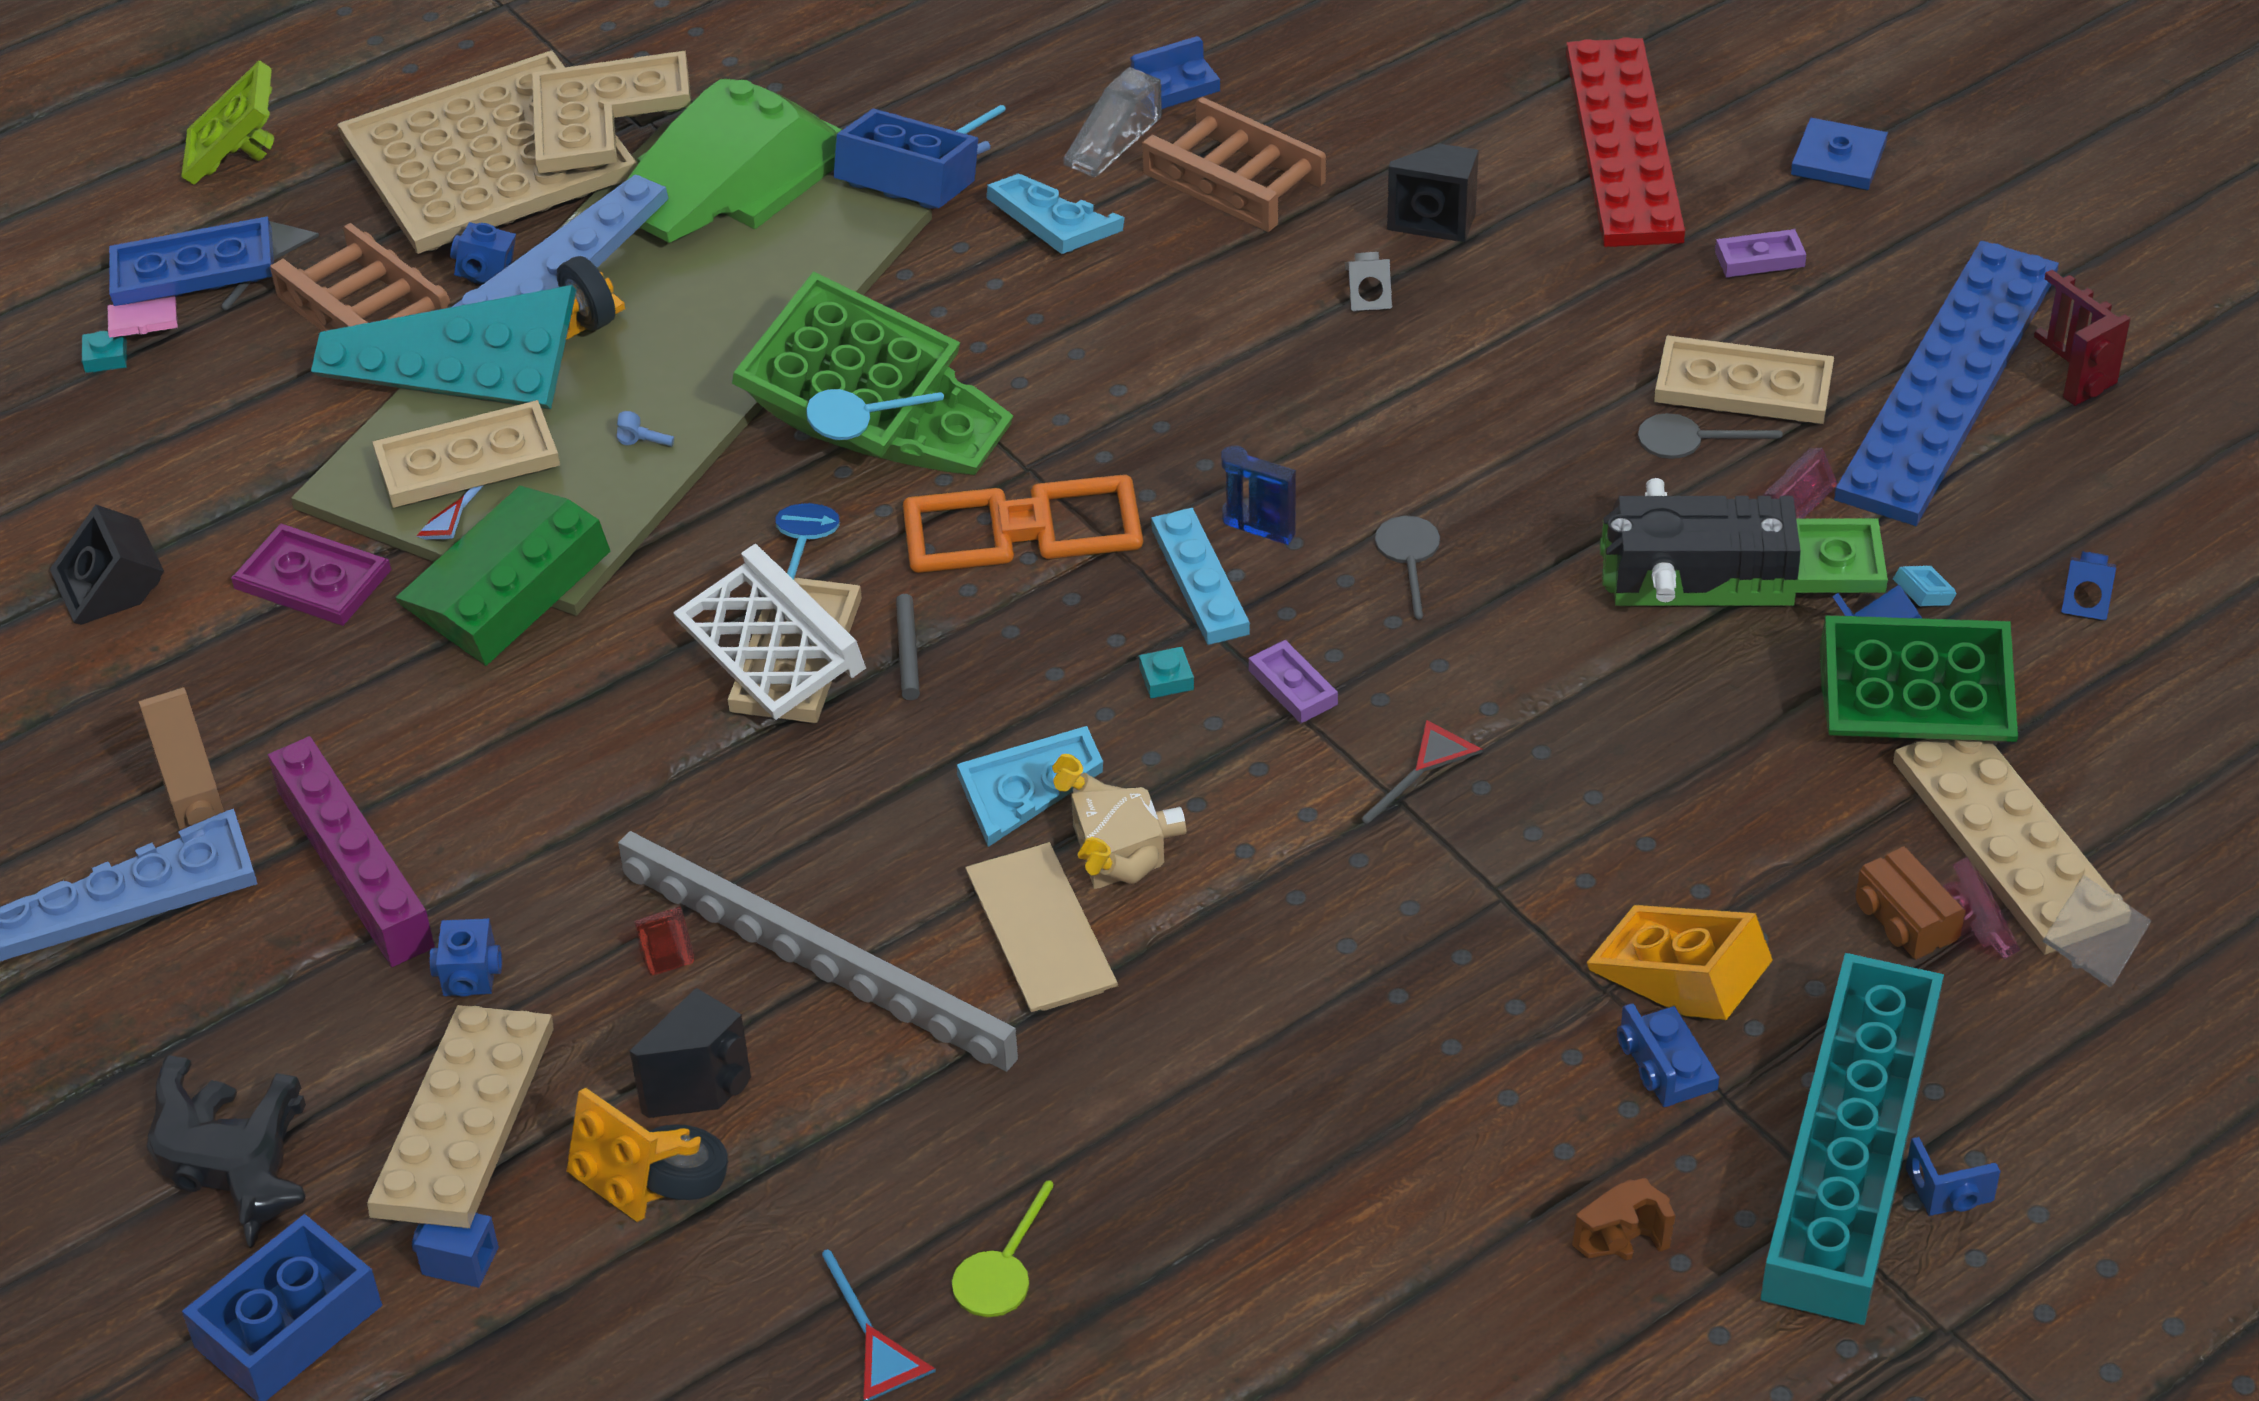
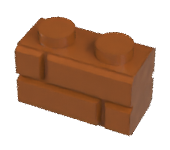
M1899 848L1887 854L1884 859L1880 857L1862 866L1859 871L1855 893L1856 901L1865 914H1873L1883 924L1886 935L1896 947L1903 946L1917 960L1934 952L1936 947L1940 949L1957 941L1961 936L1965 910L1907 848Z

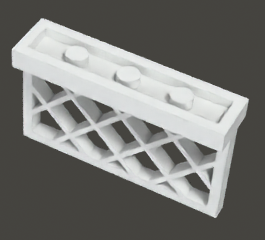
M755 543L741 553L745 562L743 565L673 613L676 621L777 720L843 672H846L853 678L865 670L866 666L857 641ZM745 581L752 587L750 597L729 598L730 592ZM775 609L777 611L775 622H754L756 610ZM703 610H716L714 622L695 623L692 618ZM726 610H747L744 622H724ZM722 634H741L739 646L719 647L720 636ZM751 634H772L769 647H748ZM781 634H801L800 646L779 647ZM825 658L829 662L819 671L804 672L806 659ZM745 659H766L764 671L744 672ZM776 659H797L794 672H773ZM770 684H791L790 691L775 702L768 696Z

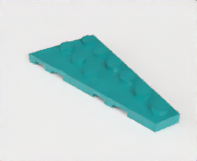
M572 285L322 331L319 333L311 372L319 377L518 405L538 400L541 408L551 409L577 290Z

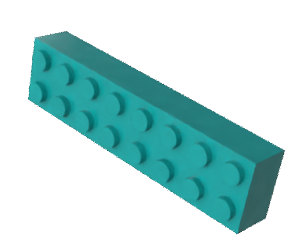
M1845 953L1766 1261L1761 1301L1865 1325L1937 1014L1944 974Z

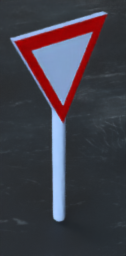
M484 485L470 488L463 497L434 516L416 537L425 540L453 539L463 508Z

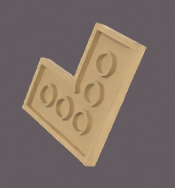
M686 51L532 72L535 161L538 174L547 172L561 173L568 169L589 166L602 167L606 164L617 163L614 118L623 116L637 117L644 113L659 111L674 112L681 108H687L691 104Z

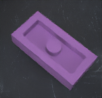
M1795 229L1716 239L1715 253L1726 277L1805 267L1806 252Z
M1286 640L1248 658L1249 672L1300 723L1338 705V692Z

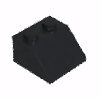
M1437 144L1391 161L1388 169L1387 230L1465 243L1476 214L1479 150Z
M96 504L50 568L73 622L80 625L142 604L150 591L158 585L164 573L140 520Z
M695 988L630 1050L641 1114L648 1118L720 1109L732 1096L740 1094L751 1078L742 1015L698 988Z

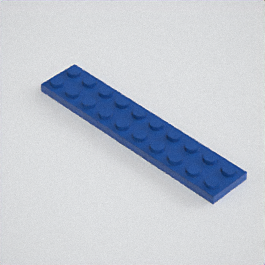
M1982 240L1979 242L1835 490V501L1910 525H1918L2052 284L2044 279L2045 273L2051 269L2057 273L2058 262L2044 259L2038 255H2030L2009 249L2000 244Z

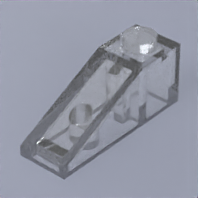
M1130 67L1120 74L1104 90L1063 158L1064 165L1095 178L1162 117L1161 79Z

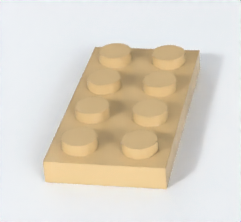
M1667 335L1654 402L1824 424L1834 356Z
M538 400L372 441L375 456L393 508L560 466L558 451Z
M794 578V581L848 633L850 632L862 599L860 585ZM762 609L757 622H775L777 611L775 609ZM753 634L748 647H769L772 634ZM781 634L779 647L800 646L802 635ZM825 658L806 659L804 672L819 671L829 662ZM745 659L743 671L763 672L766 659ZM776 659L773 672H794L797 659ZM735 680L728 697L729 711L772 717ZM832 681L782 715L780 719L817 723ZM770 684L768 696L775 702L790 691L791 684Z

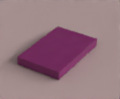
M280 523L231 579L236 590L344 626L390 573L391 566L387 558Z

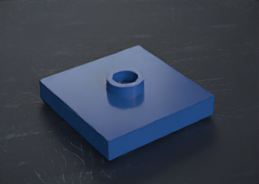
M1810 118L1792 162L1791 175L1869 190L1886 146L1888 132Z

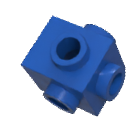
M469 222L461 236L456 235L452 243L450 257L456 259L454 275L467 278L472 283L484 284L512 264L516 234L496 229L491 224Z
M489 918L441 921L438 948H431L430 972L432 977H439L443 996L492 994L494 974H501L502 951L500 945H495Z

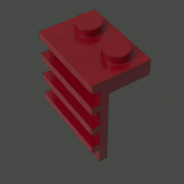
M2051 269L2045 273L2044 278L2056 287L2049 330L2047 332L2043 328L2035 330L2034 337L2069 362L2063 398L2076 406L2091 397L2100 395L2105 389L2118 383L2131 318L2125 314L2117 317L2111 312L2112 305L2109 302L2105 301L2099 304L2093 299L2094 292L2086 288L2081 291L2075 286L2076 279L2068 275L2063 278ZM2073 299L2074 305L2068 331L2067 342L2065 345L2063 343L2068 323L2071 302ZM2090 312H2091V313H2092L2091 324H2090L2089 326H2087V325H2088V320H2089V315H2090Z

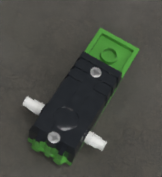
M1653 478L1646 482L1647 492H1645V496H1619L1613 506V511L1603 518L1602 538H1600V556H1603L1602 585L1605 586L1608 592L1614 593L1615 606H1794L1796 593H1886L1888 578L1878 518L1796 519L1793 496H1780L1779 499H1771V496H1757V499H1749V496H1735V499H1726V496H1667V492H1664L1665 484L1659 478Z

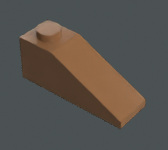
M185 688L138 701L165 791L179 830L223 813L224 810Z

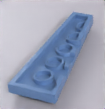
M636 174L479 288L467 292L462 300L452 307L559 287L557 282L558 267L573 257L583 256L598 268L669 199L666 187Z
M234 809L227 810L178 831L180 838L155 848L154 844L150 843L135 850L136 857L111 867L109 861L93 867V872L87 878L70 883L63 880L40 890L34 895L25 896L0 907V961L256 885L255 873Z

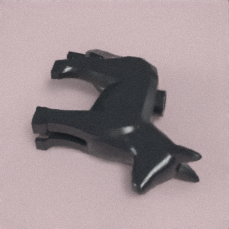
M167 1055L161 1065L156 1083V1109L148 1133V1153L158 1165L161 1175L172 1179L181 1189L197 1192L201 1187L230 1191L239 1212V1221L243 1225L247 1245L252 1248L255 1246L262 1223L276 1217L285 1210L302 1204L306 1200V1194L302 1186L290 1180L277 1177L283 1163V1142L288 1125L295 1115L303 1112L306 1106L304 1096L298 1095L301 1090L299 1079L295 1076L276 1073L263 1100L250 1118L215 1120V1114L221 1106L234 1101L237 1090L225 1083L211 1080L191 1099L182 1087L184 1075L188 1073L192 1065L191 1061L187 1058Z

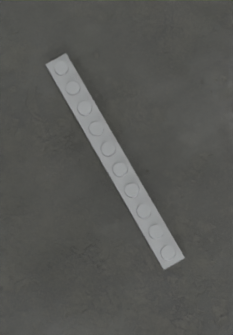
M629 831L618 842L623 872L634 883L644 884L662 893L669 901L675 904L681 903L697 911L709 922H718L737 932L744 940L751 943L756 942L774 951L781 959L787 962H795L811 970L821 980L840 985L851 991L860 1000L872 1002L890 1011L900 1021L911 1022L925 1029L939 1041L954 1044L971 1053L975 1059L984 1064L990 1063L1007 1072L1018 1060L1015 1027L632 831Z

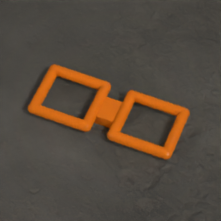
M1128 475L1038 483L1031 488V498L1006 501L1005 493L1002 489L990 488L906 498L903 502L909 564L911 570L916 573L1007 564L1014 557L1012 542L1038 540L1040 554L1045 559L1138 550L1144 542L1133 481ZM1108 493L1118 494L1125 534L1055 540L1050 499ZM983 506L990 507L995 542L994 548L926 555L921 513Z

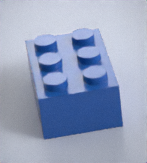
M873 108L837 133L834 178L847 181L850 186L855 188H872L882 191L885 196L890 198L914 200L925 208H940L975 181L978 137Z
M303 1214L182 1310L194 1348L254 1400L267 1401L382 1307L372 1269L306 1214Z

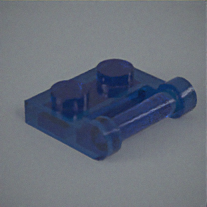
M1240 446L1226 447L1221 453V465L1226 471V503L1222 507L1223 522L1230 527L1289 545L1296 534V470L1249 456L1247 451ZM1243 477L1249 478V510L1243 502Z

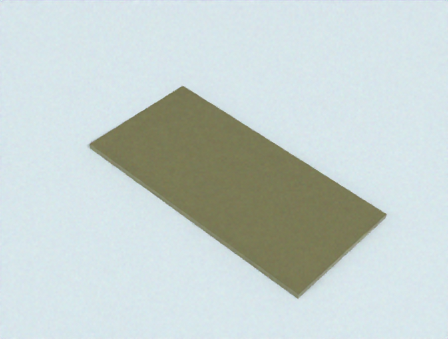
M664 122L632 154L637 165V158L651 149L670 126V123ZM826 175L756 229L723 213L716 215L714 220L704 227L670 243L638 228L597 268L599 272L603 273L604 279L609 278L614 289L613 293L625 303V310L615 314L614 320L606 326L593 331L586 329L566 340L552 408H541L558 451L560 466L505 479L496 483L485 484L463 508L453 539L425 540L416 537L434 516L463 497L469 489L393 508L375 456L372 441L518 404L400 388L291 497L293 508L435 562L519 485L567 498L599 519L611 550L607 556L551 606L577 616L763 408L746 390L732 384L733 373L814 271L864 295L932 219L931 208L922 207L918 203L903 198L887 197L883 192L872 188H855L850 186L847 181ZM621 184L597 190L560 228ZM623 411L634 412L640 417V427L674 436L672 447L640 439L632 445L621 444L616 436L619 413Z

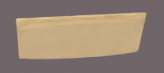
M1050 842L965 867L1030 1012L1037 1010L1045 1011L1101 994L1106 989L1118 986V982Z

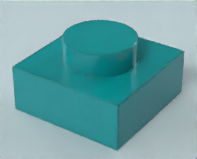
M98 331L82 335V364L85 373L127 368L126 337L109 338L108 331Z
M1183 647L1139 655V668L1150 699L1194 690V676Z

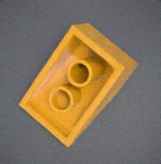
M1634 905L1587 961V965L1590 971L1667 1008L1675 1006L1678 1012L1684 1016L1727 1020L1773 959L1756 913Z

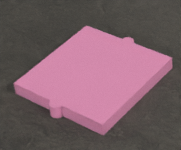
M175 296L118 306L108 305L109 338L178 328Z

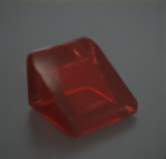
M681 907L672 908L634 921L640 953L650 975H657L694 962V952Z

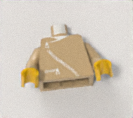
M1062 754L1052 766L1054 773H1057L1053 778L1055 788L1065 792L1073 787V793L1071 794L1073 827L1081 848L1077 856L1085 860V869L1090 875L1094 889L1119 881L1128 884L1137 883L1150 871L1164 863V839L1186 834V822L1182 808L1176 807L1156 812L1147 789L1143 787L1121 788L1104 784L1092 776L1082 773L1083 766L1081 762L1070 754Z

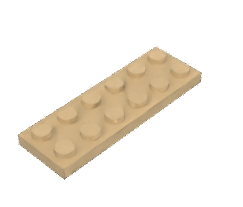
M1924 739L1895 750L1893 763L2044 955L2127 925L2130 911L1991 741Z
M457 1005L369 1197L367 1204L370 1218L470 1228L554 1030L552 1014Z

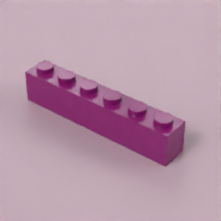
M311 736L267 754L279 795L391 968L431 950V948H435L426 909Z

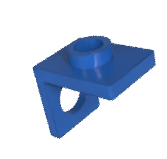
M2082 551L2080 559L2071 557L2062 613L2100 620L2107 619L2116 572V565L2107 563L2108 555ZM2086 581L2096 583L2102 592L2099 603L2090 608L2080 606L2074 598L2076 587Z
M1897 585L1855 614L1852 613L1839 593L1832 596L1845 616L1922 618L1900 585Z
M1920 1137L1911 1138L1906 1171L1929 1216L1955 1210L1959 1212L1968 1211L1977 1205L1994 1201L2000 1176V1170L1996 1163L1938 1175ZM1919 1162H1920L1921 1167H1922V1170H1923L1924 1180H1923L1922 1175H1921V1172H1920Z

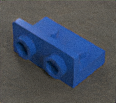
M1199 36L1131 57V87L1150 112L1220 91V78L1203 58V41Z
M1633 1003L1623 1006L1621 1026L1617 1028L1619 1044L1626 1055L1632 1054L1639 1066V1074L1645 1088L1648 1091L1653 1090L1663 1107L1718 1090V1074L1675 1006L1645 1016L1640 1015Z

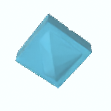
M1932 566L1899 567L1893 578L1919 606H1949L1957 594L1955 589Z

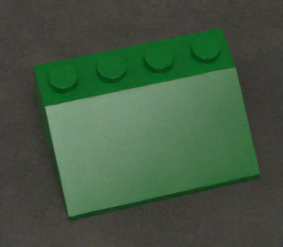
M519 485L399 593L395 599L398 604L480 663L487 666L607 556L611 550L599 519L567 498Z
M1825 615L1820 642V669L1828 735L2017 742L2018 727L2011 621Z

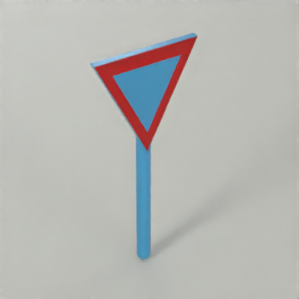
M828 1249L824 1250L822 1257L866 1336L864 1401L875 1399L936 1372L934 1367L873 1328L833 1253Z

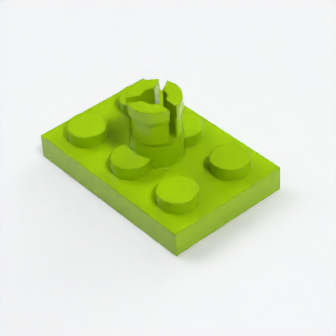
M259 60L187 129L182 178L195 185L203 176L212 175L218 168L221 159L229 152L235 153L239 148L256 161H260L265 157L267 153L261 149L264 145L266 148L271 149L274 142V135L261 129L270 114L268 102L272 92V87L270 86L272 68Z

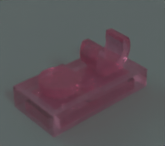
M1809 448L1785 471L1786 473L1779 480L1766 489L1763 496H1771V499H1779L1780 496H1793L1796 519H1803L1838 485L1823 448Z
M1965 857L1953 864L1961 883L1949 882L1943 885V887L1955 900L1960 898L1958 903L1965 910L1964 921L1974 912L1977 919L1971 921L1970 925L1982 946L1985 948L1992 944L2003 959L2020 951L2021 949L1985 879L1970 859Z

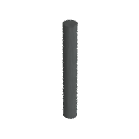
M901 594L896 598L901 690L904 699L915 700L920 695L914 604L911 595Z

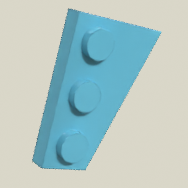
M1021 174L988 184L987 187L988 200L1061 254L1071 252L1074 249L1123 231L1125 217L1113 212L1108 217L1093 212L1094 205L1089 202L1080 200L1077 203H1073L1059 198V190Z
M1087 726L957 764V776L988 847L1073 792V787L1063 792L1054 786L1053 778L1057 773H1054L1052 766L1062 754L1075 756L1083 766L1082 773H1086L1093 778L1103 772V760Z

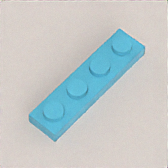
M1193 508L1151 517L1152 532L1207 645L1250 635V622Z

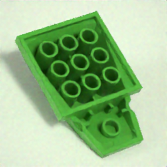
M720 79L703 91L670 124L651 149L637 158L638 165L628 179L636 174L666 187L669 197L639 228L670 243L712 222L716 215L723 213L756 229L834 170L837 133L842 131V129L821 120L793 101L763 87L754 85L748 80Z
M814 271L737 367L732 379L733 385L746 390L772 415L809 436L865 455L952 473L976 475L1011 425L1013 415L982 391L972 385L962 384L956 379L955 371L949 365L958 354L960 342ZM828 389H841L851 392L861 398L865 404L939 392L944 394V399L941 401L869 412L870 421L867 429L860 436L849 440H835L824 437L812 428L807 421L806 415L809 400L817 393Z

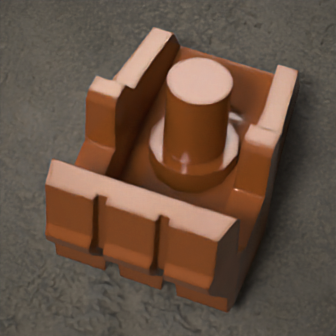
M1647 1178L1627 1180L1613 1187L1576 1214L1572 1245L1587 1258L1616 1254L1624 1260H1630L1633 1258L1634 1253L1630 1240L1639 1235H1645L1652 1239L1657 1251L1661 1252L1669 1249L1675 1221V1214L1670 1205V1199L1651 1186Z

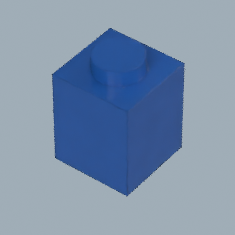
M478 1213L475 1214L470 1228L419 1223L412 1241V1249L417 1254L422 1275L477 1288L480 1287L499 1248L492 1217Z

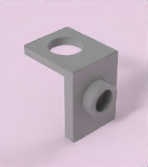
M1379 252L1354 253L1355 261L1345 262V270H1349L1351 310L1391 309L1390 259L1379 260ZM1367 277L1378 279L1382 285L1381 296L1371 302L1364 300L1358 291L1360 282Z

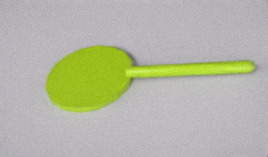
M1047 1180L1044 1182L1003 1252H979L966 1258L957 1267L952 1279L954 1298L961 1308L973 1315L995 1317L1015 1310L1025 1300L1029 1289L1028 1273L1021 1261L1012 1255L1054 1186L1052 1181Z

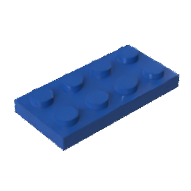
M268 216L109 246L110 296L113 305L118 306L167 296L177 297L188 292L218 289L225 285L246 281L256 282L272 277L270 266L274 264L272 228Z

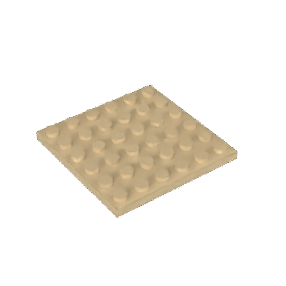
M552 50L337 124L341 138L417 254L436 250L442 245L453 242L456 235L461 236L469 222L475 224L487 223L494 227L501 224H509L523 216L538 211H546L557 204L574 198L585 197L589 193L602 188L622 184L637 167V162L615 134L617 163L606 164L602 167L589 166L568 169L561 173L547 172L538 174L535 161L532 72L564 68V65Z

